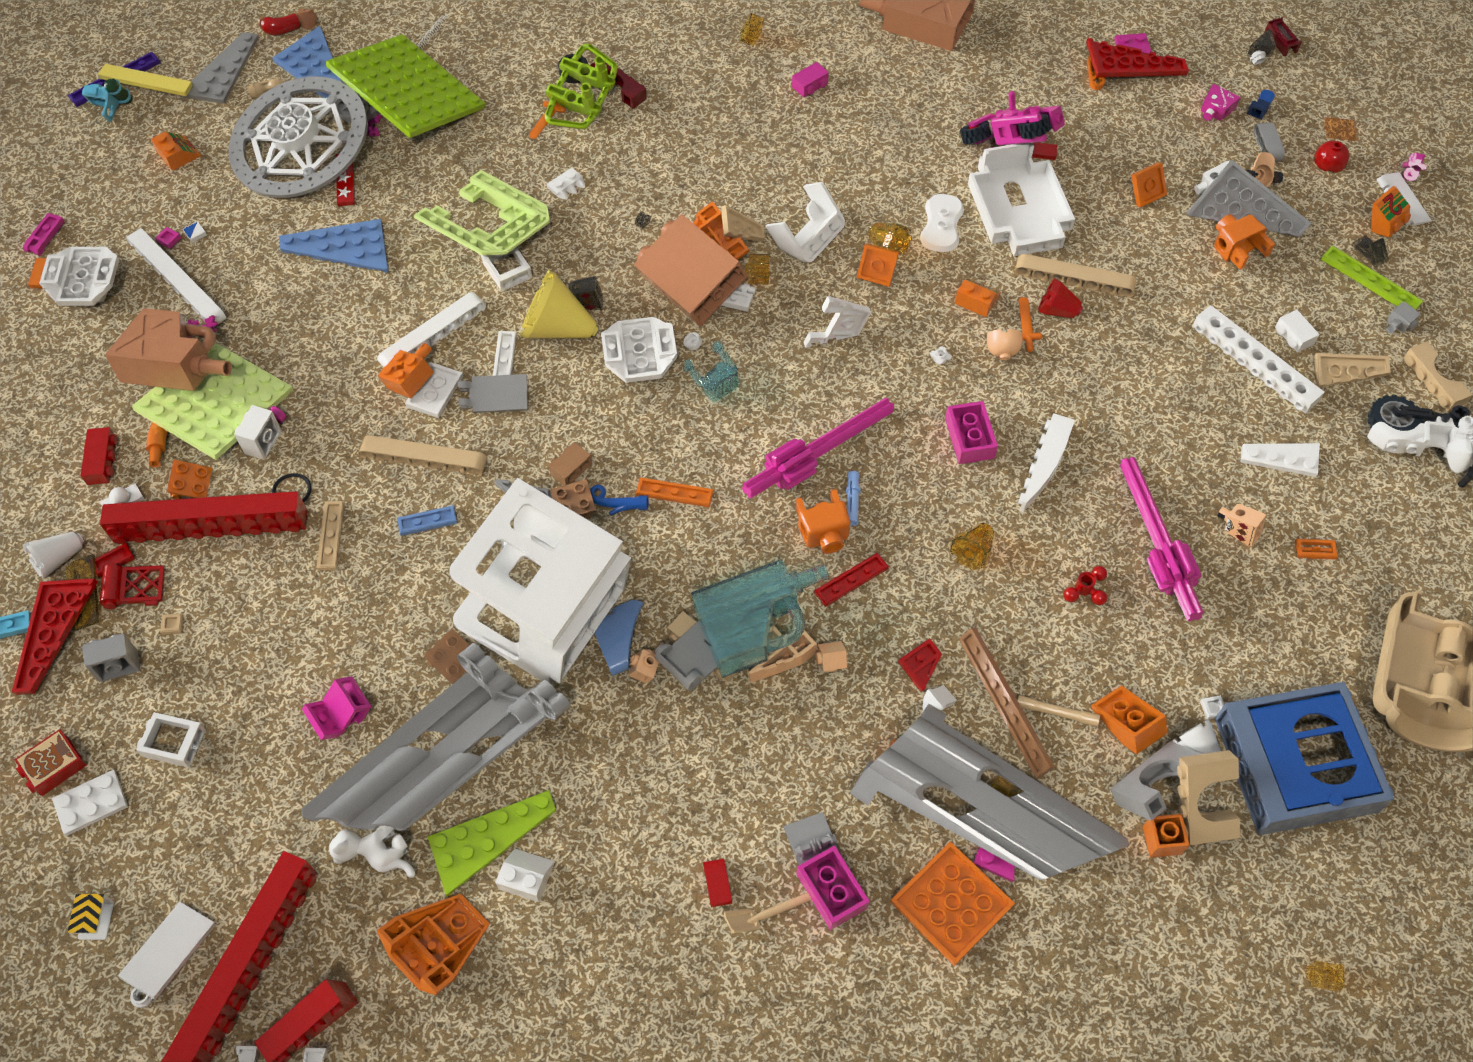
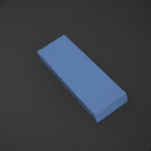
M454 505L397 518L401 536L457 524Z

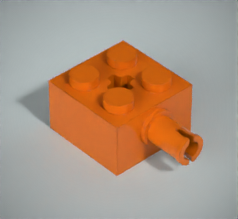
M422 343L414 354L399 350L378 374V377L389 390L412 399L434 373L424 360L432 351V348L428 344Z

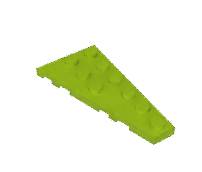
M549 790L428 836L446 897L498 858L515 842L522 839L534 827L540 825L556 812Z

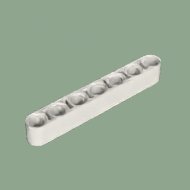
M474 292L466 294L378 355V362L385 367L399 350L414 354L422 343H426L430 347L437 343L436 341L445 338L452 330H456L464 325L465 321L477 316L481 310L484 311L486 303Z

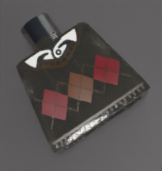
M596 276L569 283V290L586 310H603L604 296Z

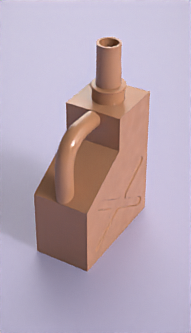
M860 0L859 6L879 12L880 16H884L883 30L952 51L974 12L975 0Z
M143 308L105 354L121 383L195 391L208 374L228 376L232 371V365L229 361L209 359L207 356L215 344V332L206 326L186 324L181 313L176 311ZM192 336H202L205 338L200 343L199 339H194Z

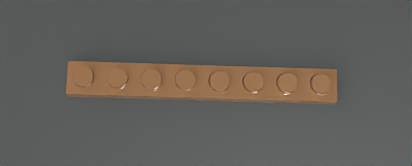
M977 628L969 629L959 638V641L1035 778H1040L1055 766Z

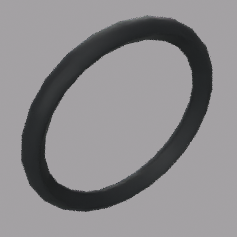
M298 473L286 474L274 483L272 493H276L278 484L286 478L298 477L303 479L308 487L307 493L302 499L303 502L309 498L312 490L309 479Z

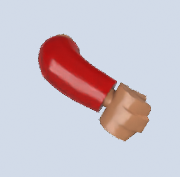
M302 8L297 12V15L293 13L279 18L261 17L258 20V25L265 33L279 36L296 30L300 26L304 29H312L316 26L317 15L313 9L306 10Z

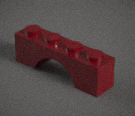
M595 62L592 63L590 66L595 68ZM605 63L608 75H610L611 66ZM618 68L615 84L622 88V101L634 109L647 99L646 88Z

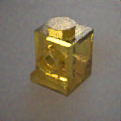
M1315 960L1308 965L1306 977L1310 979V987L1336 992L1345 987L1344 964L1337 965ZM1324 971L1328 972V977L1324 975Z

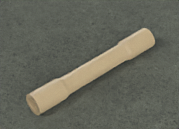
M1018 695L1017 701L1023 709L1064 717L1096 727L1099 724V714L1078 711Z

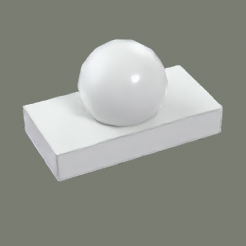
M134 483L127 488H113L109 497L100 501L103 506V504L141 502L145 499Z

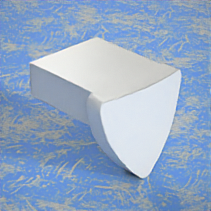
M944 685L935 689H928L923 699V711L928 704L942 711L952 706L957 700Z

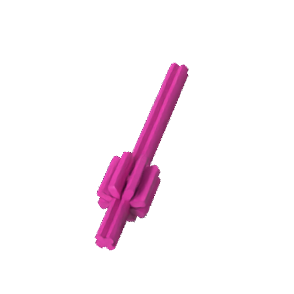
M884 398L806 446L805 442L801 439L790 440L765 456L766 462L764 464L766 470L742 483L743 492L751 499L776 483L780 489L785 488V490L793 488L817 472L815 467L818 466L816 460L818 457L893 413L894 404L889 402L888 398Z
M1124 458L1121 460V470L1156 548L1150 551V557L1147 558V562L1160 592H1166V595L1176 594L1187 621L1199 620L1204 612L1193 587L1199 583L1198 579L1202 575L1189 545L1183 544L1181 540L1172 542L1136 458Z

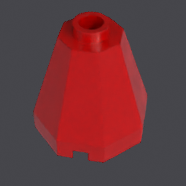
M1054 278L1048 286L1046 294L1043 295L1037 310L1046 315L1074 318L1076 315L1079 316L1081 314L1083 306H1081L1082 301L1060 280Z

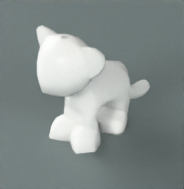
M379 826L375 832L363 838H360L354 831L344 828L339 831L329 845L330 855L336 864H342L360 854L378 872L401 868L409 878L415 876V870L411 864L400 859L408 852L406 849L408 846L400 834L395 835L394 828ZM394 836L391 842L392 847L387 849L384 842Z

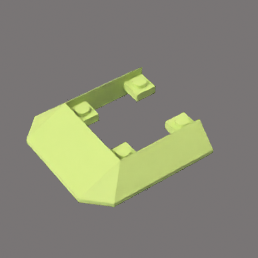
M482 170L470 177V183L460 189V196L472 203L482 198L502 209L499 211V217L507 221V223L493 233L489 234L478 227L472 231L462 228L448 220L450 219V212L438 205L431 210L425 207L414 215L415 219L480 255H506L550 223L546 204Z

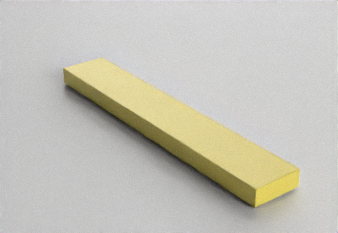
M105 64L98 73L100 79L108 80L114 78L123 84L181 96H187L193 87L192 81Z

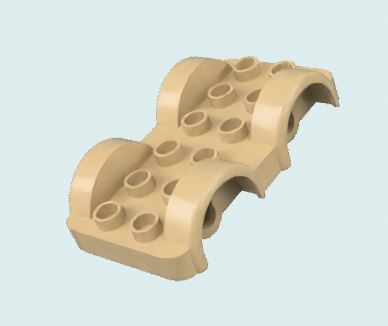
M1422 591L1405 593L1392 606L1388 614L1372 701L1374 707L1379 713L1386 716L1387 724L1391 730L1408 742L1444 752L1473 751V627L1463 621L1442 620L1423 614L1418 607Z

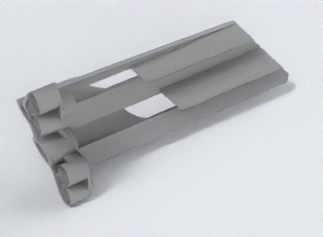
M472 643L457 655L458 661L467 673L301 808L302 818L316 822L320 819L333 820L340 823L342 827L376 830L379 826H389L397 831L406 830L544 719L556 720L570 708V702L562 693H557L547 680H543L535 688H530L529 690L519 686L508 673L498 669L496 662L490 656H485L477 644ZM426 731L447 734L442 741L428 752L416 747H407ZM503 736L481 756L466 753L482 738Z
M931 704L926 706L920 718L874 762L871 760L868 762L850 792L852 796L869 805L877 791L1039 880H1044L1130 846L1128 839L944 723L947 714ZM990 769L1024 792L1008 798L983 782L981 775ZM929 787H943L977 809L965 815L954 817L926 799L923 791Z

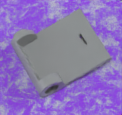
M698 621L672 645L669 643L659 645L655 650L654 658L688 691H691L733 652Z

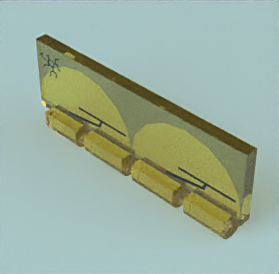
M94 554L72 562V565L66 566V580L93 578L96 580ZM97 585L72 629L80 630L99 623Z

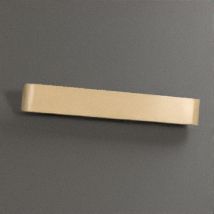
M1028 254L1019 255L1015 267V274L1017 276L1024 275L1027 278H1039L1047 282H1052L1056 278L1067 286L1074 285L1077 288L1087 290L1089 288L1092 291L1109 292L1112 295H1124L1127 298L1132 297L1135 291L1136 278L1129 274Z
M371 435L364 436L358 452L359 456L364 459L368 457L371 460H388L391 463H407L406 465L417 467L421 465L424 468H441L443 471H460L463 474H478V476L483 474L487 461V456L477 451Z

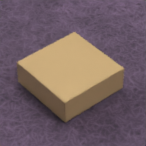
M182 613L162 615L160 633L162 635L182 633L184 615Z

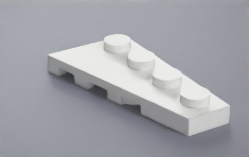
M1320 443L1243 444L1240 462L1316 477L1318 475Z

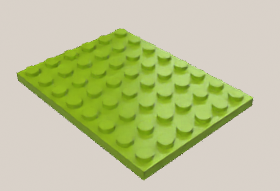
M403 34L326 61L328 69L409 138L482 110L485 107L483 100Z

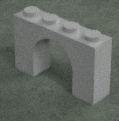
M1169 741L1110 789L1116 804L1152 821L1167 807L1160 791L1150 788V786L1162 778L1178 776L1177 766H1179V757L1204 753Z

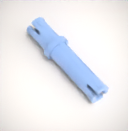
M850 471L847 474L848 486L846 487L847 511L851 522L850 525L857 526L859 524L858 508L859 494L861 492L859 487L860 474L857 471Z

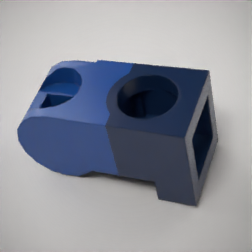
M1271 90L1261 91L1258 101H1252L1247 114L1262 120L1269 110L1275 94Z

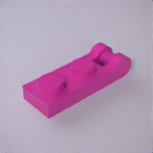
M47 213L24 243L23 250L41 256L45 251L44 248L65 222L63 217Z

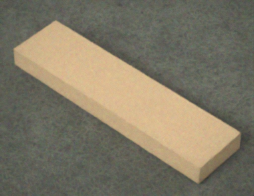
M325 501L317 570H337L345 508L344 501Z

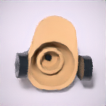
M1261 152L1250 170H1246L1266 187H1269L1272 182L1281 183L1283 180V173L1274 171V156L1267 152Z

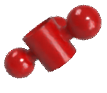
M1096 566L1092 569L1091 573H1081L1075 588L1068 587L1063 593L1064 599L1067 602L1073 603L1078 600L1079 594L1083 596L1091 594V600L1095 605H1104L1107 601V594L1102 590H1096L1094 586L1096 581L1106 579V568Z

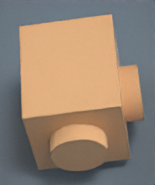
M842 641L818 644V652L815 653L817 665L820 664L823 671L834 672L837 669L847 668V654Z
M642 649L638 653H634L630 659L631 668L628 676L644 683L652 680L659 663L654 658L655 653L649 649Z

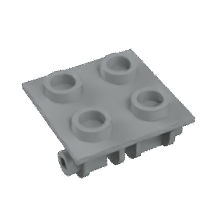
M823 812L783 826L798 865L803 864L834 845L839 851L836 845L837 839L831 833Z

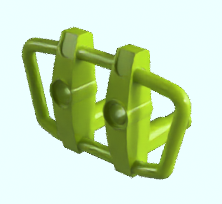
M591 44L581 45L572 59L563 57L559 64V68L563 72L557 84H549L545 91L546 96L550 98L545 112V120L548 124L586 129L594 121L595 117H599L602 111V104L609 90L612 91L616 83L615 78L618 65ZM586 50L596 55V59H594L595 68L589 64L578 62ZM605 63L611 66L610 75H608ZM568 75L582 83V86H580L581 94L562 87ZM591 86L602 89L596 102L594 101L593 92H591ZM556 102L569 111L589 115L583 123L551 118Z

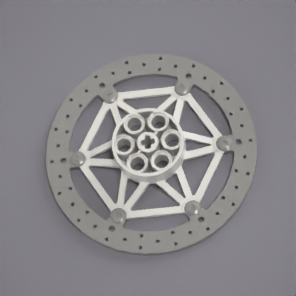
M319 76L302 77L279 84L259 96L238 119L229 141V160L232 170L247 188L263 196L289 198L316 191L339 177L358 156L366 139L368 128L365 106L352 88L332 78ZM303 92H323L330 94L328 98L292 97V95ZM281 100L280 104L255 129H251L262 113ZM341 101L350 112V131L344 130L336 106ZM304 104H321V105H318V106H315V107L309 109V108H308L306 105H304ZM321 110V111H320L319 113H317L315 116L312 114V113H314V112H316V111ZM330 110L333 111L338 132L318 123ZM319 130H322V131H324V132H326V133H328V134H330V135H333V136H317V135H318ZM247 141H252L259 166L254 172L250 169L246 160L245 146ZM258 141L272 142L265 163L262 159ZM313 142H334L313 164L311 144ZM342 143H346L335 160L318 173L315 172ZM275 149H278L280 152L272 160ZM304 149L307 165H305V163L297 154L299 151H302ZM287 153H291L302 169H274V167ZM268 175L304 176L301 180L291 182H275L265 179Z

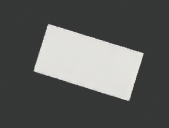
M179 902L119 973L118 977L156 1000L216 925L215 922Z

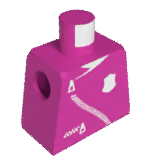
M1213 84L1201 108V112L1204 113L1203 118L1207 121H1210L1212 118L1221 121L1237 108L1240 97Z

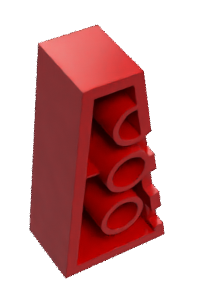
M325 979L254 1043L266 1062H287L293 1053L307 1045L310 1040L359 1004V1002L345 982Z

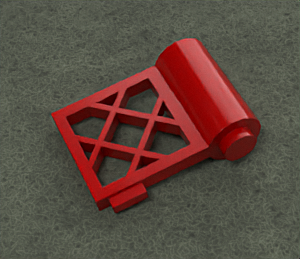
M116 564L105 565L102 572L100 605L105 609H115L121 604L145 603V606L158 605V602H162L164 565L122 567ZM159 571V576L154 581L147 577L151 572ZM128 573H138L140 575L133 582L128 580ZM145 579L149 585L140 590L136 585ZM152 587L158 590L157 596L148 597L145 594ZM132 588L138 592L134 597L126 598V593Z

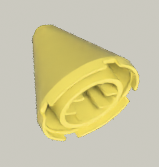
M548 270L541 282L542 285L537 290L522 325L525 329L523 332H520V336L526 339L590 338L591 335L595 336L598 330L597 322L558 275Z

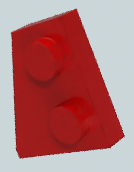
M929 638L897 662L919 691L923 692L942 653Z

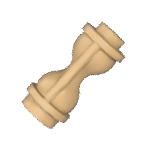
M276 77L259 83H250L251 85L247 86L251 99H257L271 88L284 82L283 79Z

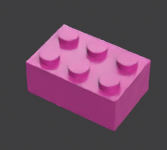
M984 401L947 406L945 421L958 464L995 459L998 445Z
M835 845L797 866V877L830 931L868 909L869 899Z

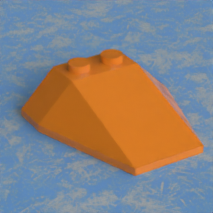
M458 894L396 916L380 927L377 933L391 961L416 988L437 995L454 981L490 923L462 894Z

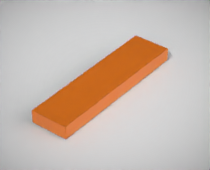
M640 477L636 496L648 495L649 498L710 508L713 489Z

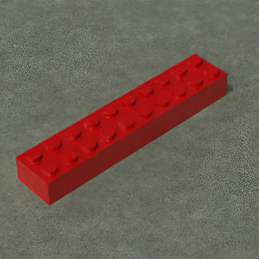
M298 491L103 504L100 525L113 543L117 544L131 541L143 543L146 540L158 542L165 539L183 540L190 537L201 539L204 536L219 538L223 535L241 536L248 533L259 535L263 532L277 534L281 531L299 532L300 530H306L307 508Z
M286 851L282 852L161 1062H211L213 1056L219 1054L223 1046L222 1040L234 1028L235 1017L238 1012H242L247 1004L246 998L250 991L257 987L261 971L265 970L270 964V955L274 948L277 949L280 946L285 929L289 928L293 923V915L297 907L300 908L303 905L306 891L316 882L317 872L306 860Z

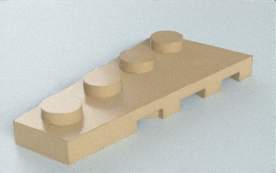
M1316 353L1314 355L1318 387L1383 377L1391 373L1389 356Z

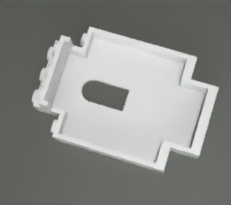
M1033 143L1012 144L984 149L983 156H980L978 164L980 172L970 173L968 186L991 244L1008 241L1014 256L1063 248L1066 238L1063 231L1072 230L1075 222V217L1050 160L1033 163ZM1008 182L1017 183L1027 204L1012 207L1004 185Z

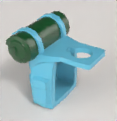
M114 78L106 80L104 86L99 84L85 85L82 91V95L90 103L104 107L102 116L109 122L112 121L120 103L125 105L133 100L129 90L125 89ZM110 107V111H111V112H110V115L108 116L107 110H108V108Z

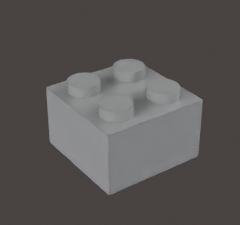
M115 634L109 638L93 640L82 645L85 667L99 682L140 671L138 650L125 634Z

